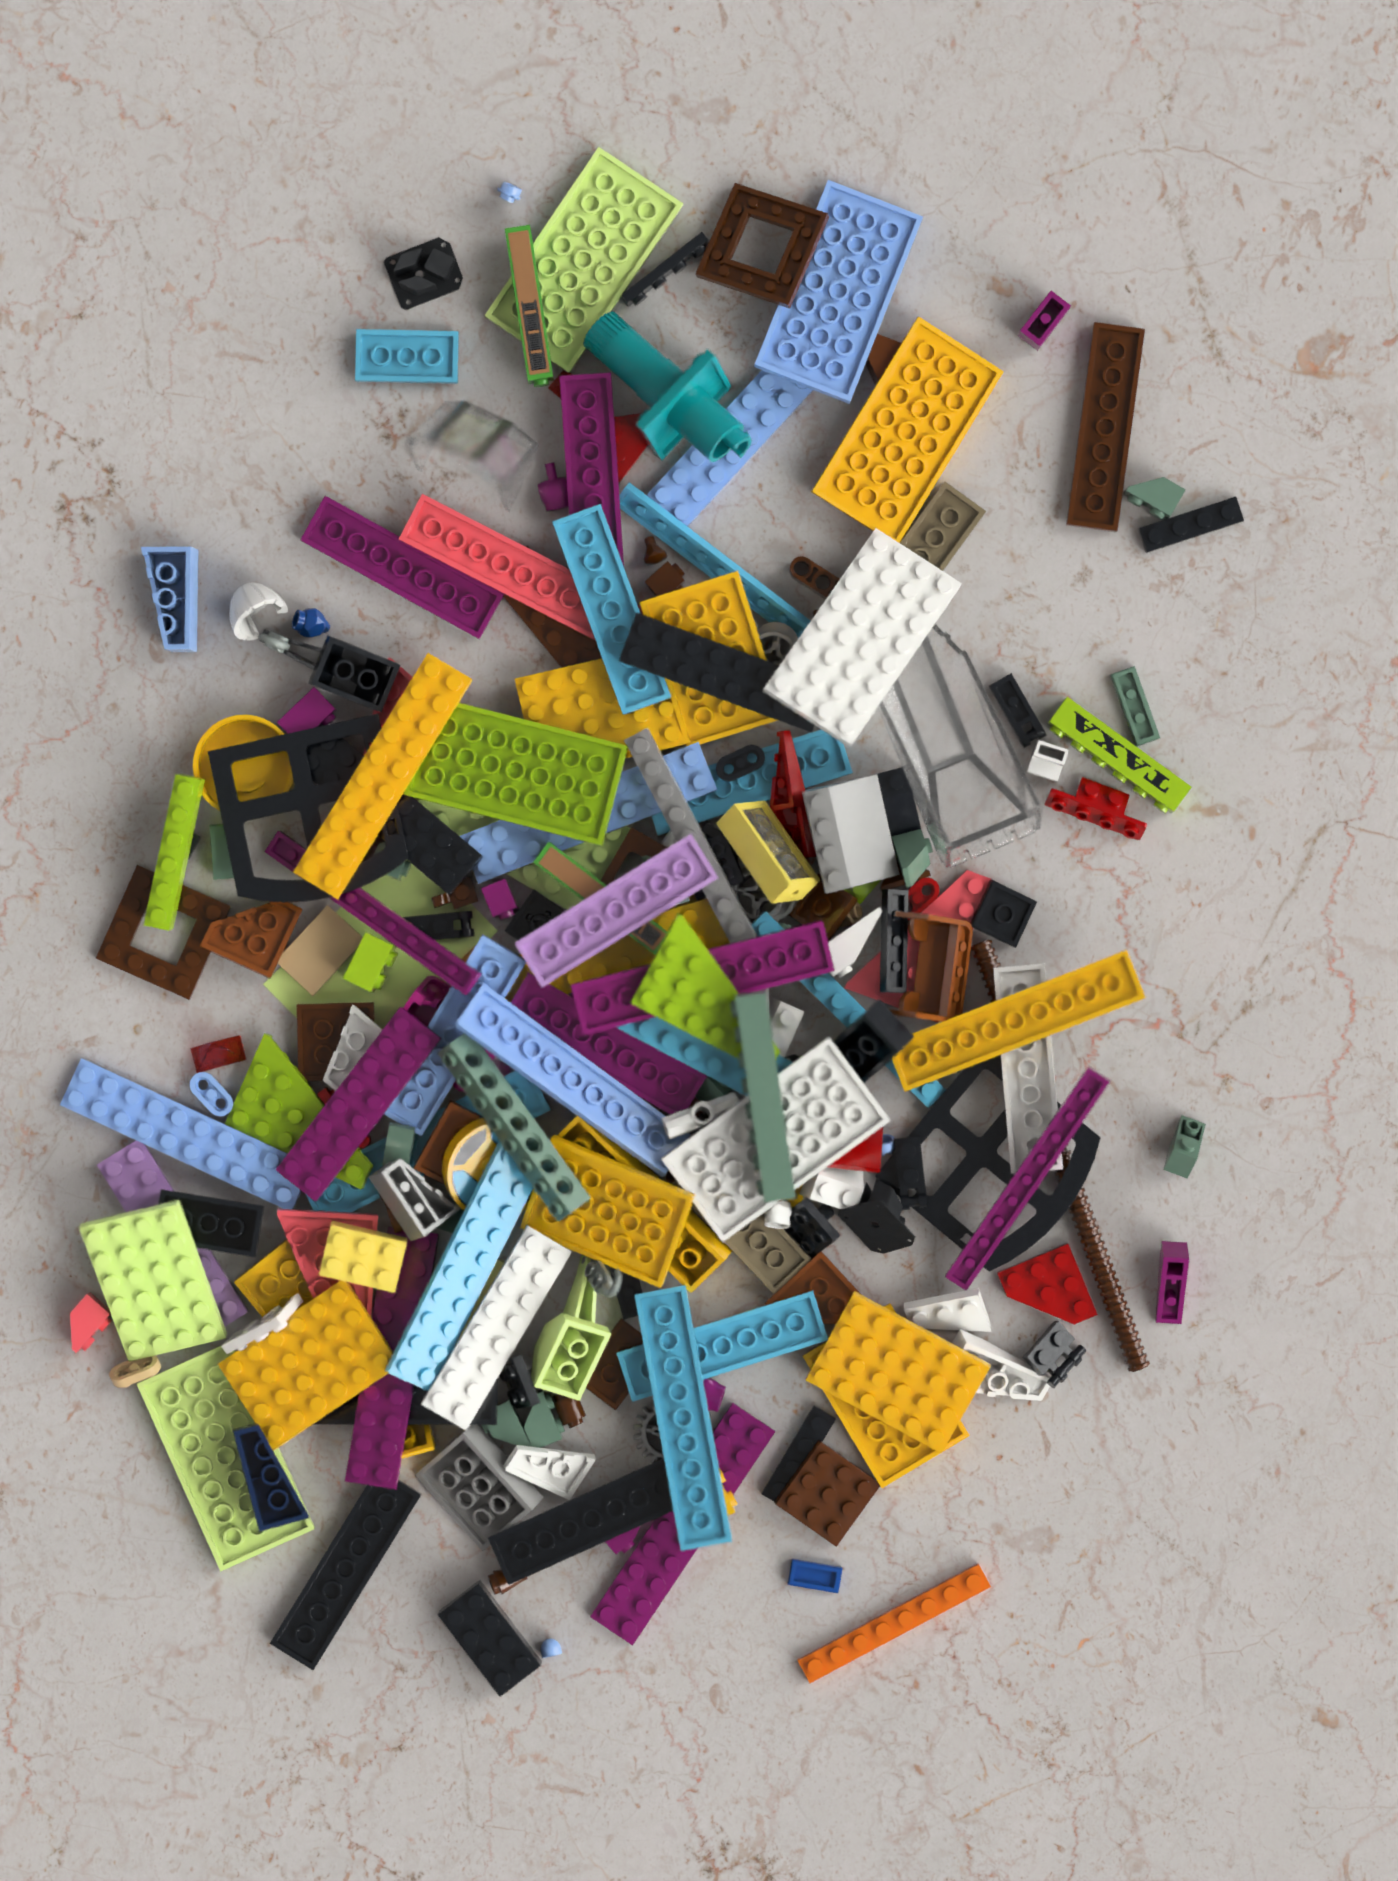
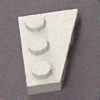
M353 1004L346 1026L343 1027L337 1049L332 1055L323 1081L335 1091L383 1030Z
M979 1288L904 1303L907 1319L924 1329H961L963 1331L991 1332V1323Z
M298 1293L295 1294L283 1308L278 1305L263 1316L261 1320L257 1318L231 1334L221 1347L226 1354L234 1350L242 1351L247 1348L249 1342L253 1340L260 1342L266 1338L270 1331L279 1332L287 1326L286 1320L304 1302Z
M516 1445L503 1466L505 1471L570 1500L594 1464L596 1457L594 1454Z

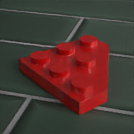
M642 413L614 417L619 483L637 462L647 446H649L636 425Z
M1068 1243L997 1272L1006 1296L1071 1324H1077L1098 1315Z

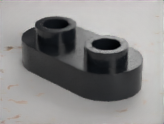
M757 745L745 746L722 757L717 762L716 773L723 781H734L761 768L765 761V754ZM751 753L757 756V760L754 763H750L747 760V756ZM727 764L732 765L734 771L730 774L724 772V766Z

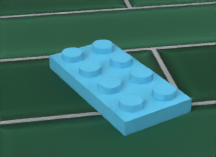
M356 329L355 381L458 384L459 331Z

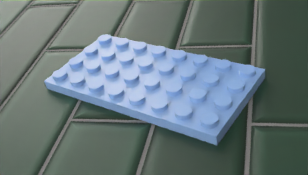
M828 180L816 210L828 213L829 219L790 309L780 305L777 306L754 367L850 404L923 216Z

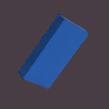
M792 1559L788 1585L839 1593L843 1568Z

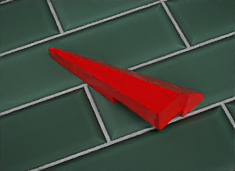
M790 730L779 731L776 735L780 737L779 751L774 756V761L777 762L776 776L772 777L770 808L805 859L816 857L802 796V791L805 790L791 732Z

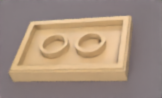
M327 905L282 953L278 965L314 996L357 950L363 937Z

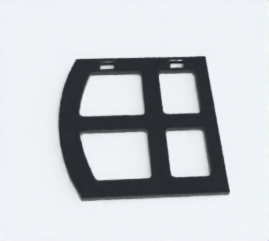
M379 714L208 751L235 886L239 897L281 903L307 902L333 897L305 879L274 880L255 877L244 824L247 821L297 810L301 814L307 847H309L322 826L319 807L323 804L336 802L351 778L315 785L312 780L306 751L307 747L354 735H362L367 753L370 748L369 744L373 743L381 730ZM286 751L292 770L294 789L289 792L240 802L235 787L232 764L242 760ZM396 804L387 821L394 819L397 834L388 835L385 822L382 827L386 843L385 848L360 863L342 894L378 880L409 859L398 804Z
M1001 1055L963 1069L908 1136H920L922 1144L930 1133L938 1128L966 1151L965 1158L932 1196L927 1195L928 1208L912 1207L961 1249L966 1245L961 1238L966 1233L972 1236L973 1232L948 1212L949 1206L981 1168H987L1006 1185L1015 1173L1011 1174L1010 1163L997 1152L998 1147L1008 1136L1006 1109L981 1137L976 1136L954 1118L950 1110L984 1069H988L1003 1081ZM1057 1101V1105H1058V1109H1059V1108L1061 1107V1104ZM1083 1122L1071 1138L1075 1141L1076 1145L1067 1169L1054 1193L1047 1195L1039 1187L1036 1189L1028 1201L1036 1209V1214L1019 1229L1001 1240L983 1266L987 1271L990 1272L1010 1262L1032 1247L1062 1218L1077 1197L1095 1160L1101 1139L1099 1135ZM894 1152L880 1169V1173H877L875 1177L892 1187L896 1195L900 1197L896 1153ZM916 1188L914 1190H916L917 1192L914 1196H918V1188Z

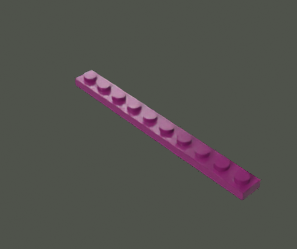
M277 831L264 852L293 872L307 849L282 831ZM358 888L341 894L339 899L330 897L332 901L464 995L470 993L482 973L364 889Z
M1090 1066L1087 1067L945 1274V1278L962 1289L968 1290L1109 1085L1110 1080Z

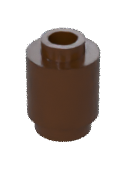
M560 1394L553 1396L555 1400L554 1406L563 1426L568 1424L569 1428L583 1423L582 1417H585L586 1413L579 1400Z

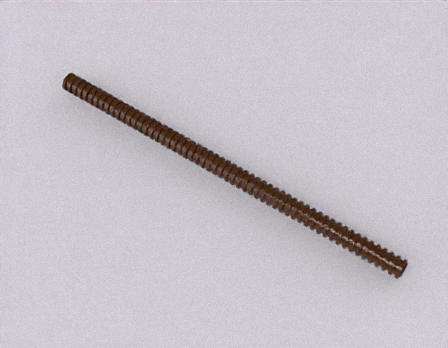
M988 939L972 945L971 951L974 950L975 952L973 957L978 960L976 965L981 968L979 973H982L984 976L982 981L986 982L984 986L989 990L987 994L988 996L991 995L992 999L990 1002L992 1003L996 1001L993 968H999L1001 963H997L998 955L994 954L995 947L992 948L991 944L993 942ZM1067 1146L1062 1152L1063 1169L1056 1170L1057 1172H1055V1176L1059 1177L1058 1183L1061 1181L1071 1159L1069 1155L1071 1150H1067ZM1081 1188L1077 1197L1070 1205L1069 1213L1073 1214L1071 1219L1076 1222L1074 1227L1075 1229L1078 1228L1079 1232L1077 1235L1082 1238L1080 1243L1085 1246L1083 1251L1087 1252L1086 1259L1090 1260L1088 1264L1093 1268L1091 1272L1096 1276L1094 1280L1098 1281L1097 1288L1101 1289L1099 1294L1104 1297L1102 1302L1107 1305L1105 1310L1110 1313L1108 1318L1113 1321L1111 1326L1115 1327L1114 1334L1118 1335L1116 1339L1121 1343L1119 1347L1124 1351L1122 1355L1126 1356L1125 1363L1129 1364L1128 1371L1136 1372L1148 1367L1150 1361H1146L1147 1353H1143L1145 1348L1143 1345H1140L1142 1340L1137 1337L1139 1332L1134 1329L1136 1324L1131 1321L1133 1316L1129 1315L1130 1308L1126 1307L1128 1304L1127 1300L1123 1299L1125 1295L1120 1291L1122 1287L1117 1283L1119 1279L1115 1278L1116 1271L1112 1270L1114 1265L1109 1262L1111 1257L1106 1254L1108 1249L1103 1246L1105 1241L1100 1238L1102 1233L1098 1232L1099 1225L1095 1224L1097 1220L1092 1216L1094 1212L1089 1208L1091 1204L1087 1203L1086 1199H1088V1196L1084 1195L1085 1188Z

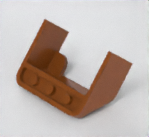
M895 911V916L910 919L908 931L913 940L920 941L914 992L907 991L902 995L899 1000V1010H889L896 1016L942 1022L963 1013L973 935L972 925L965 920Z

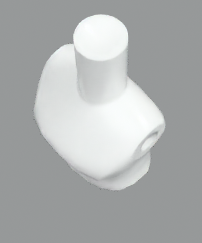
M783 1200L764 1212V1225L775 1229L789 1228L792 1213L790 1202Z

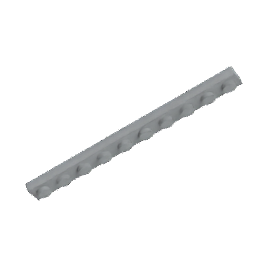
M649 728L625 739L624 741L628 745L630 753L677 842L692 834L717 874L718 879L702 888L729 942L734 943L757 937Z

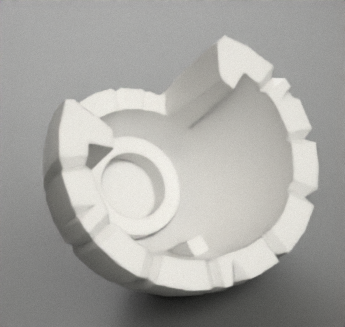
M245 583L238 587L232 596L229 612L230 623L235 636L244 641L246 639L247 641L258 639L260 634L251 616L262 610L267 604H272L278 614L287 613L288 607L285 601L272 589L259 583Z

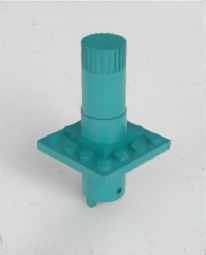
M613 311L601 316L591 326L584 338V347L628 385L651 408L650 410H645L640 415L639 422L636 425L659 459L663 461L683 438L710 462L720 460L730 450L740 458L743 457L750 447L752 440L748 432L743 431L744 425L718 403L732 386L716 356L709 349L704 353H699L693 359L692 366L682 371L674 362L661 354Z

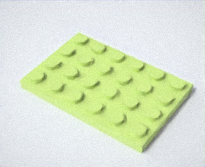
M179 1200L80 1224L79 1230L129 1362L226 1339L227 1332Z

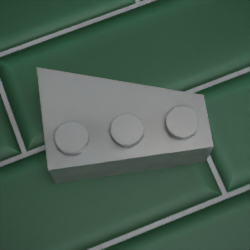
M401 1158L385 1164L369 1176V1179L410 1241L426 1236L461 1209L458 1205L452 1204L442 1196L443 1193L434 1189L425 1182V1178Z

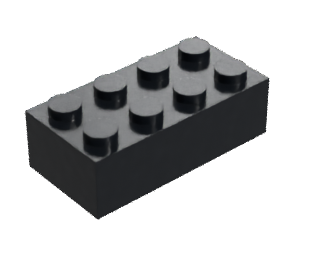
M878 999L839 1034L833 1042L861 1081L865 1083L894 1058L914 1038V1035Z
M161 1189L159 1204L179 1200L196 1248L256 1257L265 1206Z
M481 1580L477 1581L439 1610V1618L499 1697L541 1666V1659Z

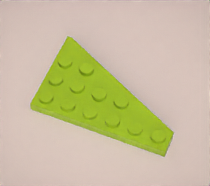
M677 913L636 990L631 1004L738 1058V1053L743 1052L742 1042L736 1043L734 1027H739L738 1016H732L730 1002L735 1001V994L739 993L683 915ZM773 1041L775 1058L777 1059L781 1051Z
M264 1033L225 1124L285 1153H289L325 1104L312 1090L298 1068L291 1063L287 1054L272 1039L273 1036ZM358 1148L336 1178L359 1189H363L373 1164Z

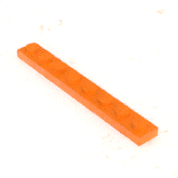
M979 1563L797 1659L809 1683H812L991 1586Z

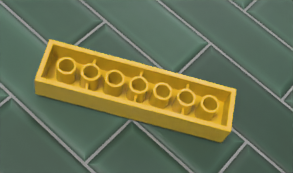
M576 1116L557 1135L660 1179L648 1166L579 1116ZM690 1209L668 1271L682 1285H686V1289L692 1293L726 1260L732 1250Z

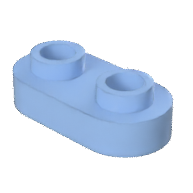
M199 1072L191 1078L190 1089L192 1093L213 1115L225 1116L231 1112L234 1103L233 1097L213 1075L207 1072ZM201 1080L208 1082L207 1089L203 1090L199 1087ZM222 1098L225 1100L226 1105L224 1108L217 1106L218 1099Z

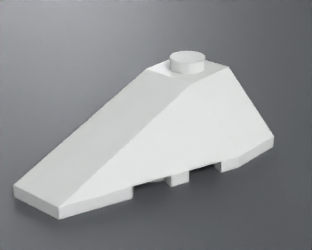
M960 1329L952 1344L991 1364L976 1393L986 1394L989 1397L1004 1395L1011 1396L1013 1399L1042 1401L1050 1387L1047 1384V1380L1051 1376L1046 1373L1043 1376H1039L1026 1362L980 1337Z

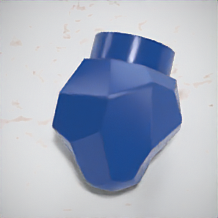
M307 608L303 611L297 610L292 619V629L297 630V633L307 638L320 636L322 633H327L330 630V624L316 608Z

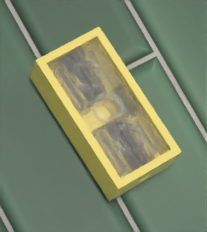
M765 800L734 804L716 823L771 904L802 900L820 881Z

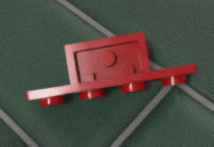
M1084 777L1079 782L1075 796L1052 788L1045 801V806L1055 811L1064 812L1079 820L1091 822L1103 829L1123 834L1127 838L1140 840L1147 827V823L1124 815L1130 794Z

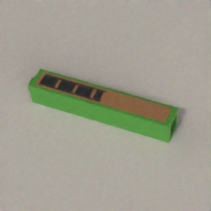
M530 225L505 228L528 383L534 384V387L548 386L549 381H554L531 227Z
M551 842L546 844L533 861L582 900L587 899L607 886ZM650 920L628 935L656 955L668 931L653 920Z

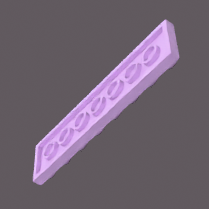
M690 834L517 941L515 945L541 987H544L718 879V876L694 837Z
M139 1141L132 1142L97 1164L125 1212L158 1205L161 1189L174 1191L148 1147ZM196 1248L224 1326H227L249 1311L213 1252L207 1249Z

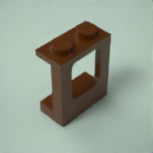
M631 827L601 881L606 885L614 882V877L628 853L634 852L641 857L647 855L653 858L667 849V847Z

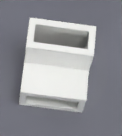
M1038 740L1026 772L1058 782L1069 750Z

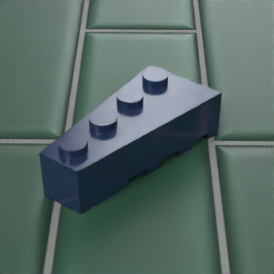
M254 1423L233 1429L259 1532L310 1518L259 1424Z

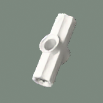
M733 1092L708 1102H698L691 1108L663 1117L662 1123L666 1135L671 1140L687 1133L701 1130L738 1103V1097ZM704 1111L708 1114L709 1118L706 1121H700L696 1118L695 1113Z

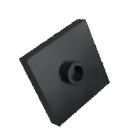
M990 880L970 924L972 928L1016 948L1037 901L994 880Z

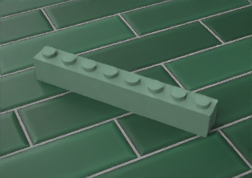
M766 990L735 994V1001L730 1002L732 1016H738L739 1027H734L736 1043L742 1042L743 1052L738 1053L740 1068H745L747 1078H742L743 1093H749L750 1103L745 1104L747 1120L753 1119L754 1129L749 1130L751 1145L757 1146L758 1155H753L755 1171L760 1170L761 1180L756 1181L758 1196H764V1202L793 1199L796 1197Z

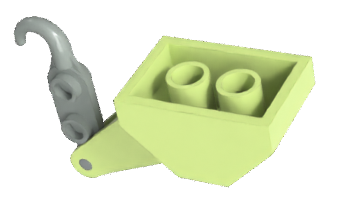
M584 1255L581 1256L563 1313L544 1325L534 1346L531 1380L534 1387L580 1401L611 1336L608 1327L595 1323L596 1294H603L608 1298L616 1295L622 1279L619 1269L615 1270V1280L612 1285L613 1279L601 1261Z

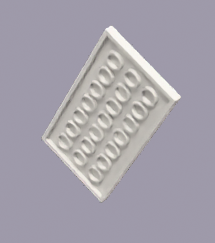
M875 528L764 687L763 692L850 748L962 583Z
M830 1037L824 1039L778 1073L794 1190L890 1121L889 1117ZM749 1095L661 1158L681 1187L695 1194L693 1203L722 1242L779 1202H764V1196H758L756 1181L761 1180L760 1170L755 1171L753 1155H758L757 1146L751 1145L749 1130L754 1129L753 1119L747 1120L745 1104L750 1103Z

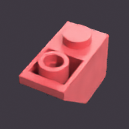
M91 1292L87 1293L70 1312L72 1350L76 1353L81 1349L86 1351L95 1341L92 1336L98 1330L103 1332L112 1322L109 1318L111 1316L109 1308Z

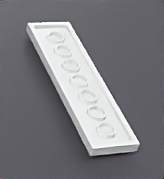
M1045 964L993 968L996 1001L1047 981ZM1051 1035L1001 1054L1011 1174L1017 1171L1058 1111ZM1062 1153L1050 1170L1063 1169Z
M528 1225L525 1227L421 1402L423 1406L467 1430L572 1253L570 1250Z

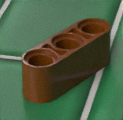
M804 556L797 557L791 562V577L825 600L840 580V578ZM797 563H804L808 567V573L803 576L797 575L794 571V566ZM824 576L828 578L830 586L827 589H819L815 584L818 577Z

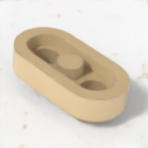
M157 1355L130 1362L125 1361L113 1367L109 1377L115 1387L126 1388L134 1383L157 1375L161 1369V1363Z

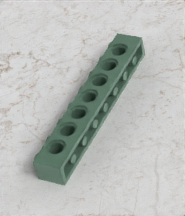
M464 1033L437 1053L442 1059L443 1064L457 1080L458 1085L470 1098L473 1106L483 1116L488 1127L498 1137L503 1148L516 1162L518 1169L526 1176L534 1191L541 1197L549 1212L558 1222L591 1199L480 1044Z

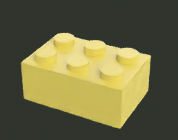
M332 1220L319 1275L395 1293L407 1238Z

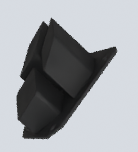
M439 237L386 257L384 261L399 304L405 310L459 290L463 280L450 243ZM446 243V247H442L441 244ZM417 271H423L424 277L415 276ZM456 278L460 279L459 283L455 282ZM410 300L411 304H406V301Z
M876 1179L872 1191L866 1182L858 1205L839 1210L838 1216L874 1252L885 1254L912 1246L916 1237L905 1226L906 1220L901 1216L903 1206L894 1189ZM871 1222H876L879 1226H873Z

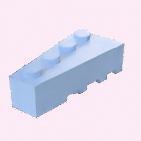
M191 546L141 547L146 562L147 576L152 588L153 602L158 614L157 619L164 649L170 652H197L198 550Z

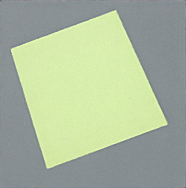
M412 863L406 877L402 876L401 881L383 876L361 887L401 917L472 911L471 929L474 928L475 936L435 940L465 962L482 934L491 938L498 931L472 904L455 910L452 903L434 908L432 897L446 892ZM340 907L336 911L362 937L367 932L394 945L344 908ZM453 920L454 930H461V921ZM396 946L394 952L398 953L392 967H386L383 975L387 976L381 990L376 989L374 993L343 979L355 952L314 996L282 967L263 985L296 1018V1004L374 1002L375 1023L384 1029L397 1010L405 1006L413 992L427 976H435L442 981L444 980Z

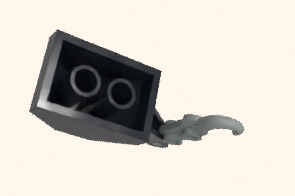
M266 629L258 636L259 641L265 643L264 645L268 648L284 653L313 669L309 684L379 712L383 710L400 668V664L329 635H327L322 648L284 637ZM287 642L320 652L317 662L314 663L289 650L290 645Z

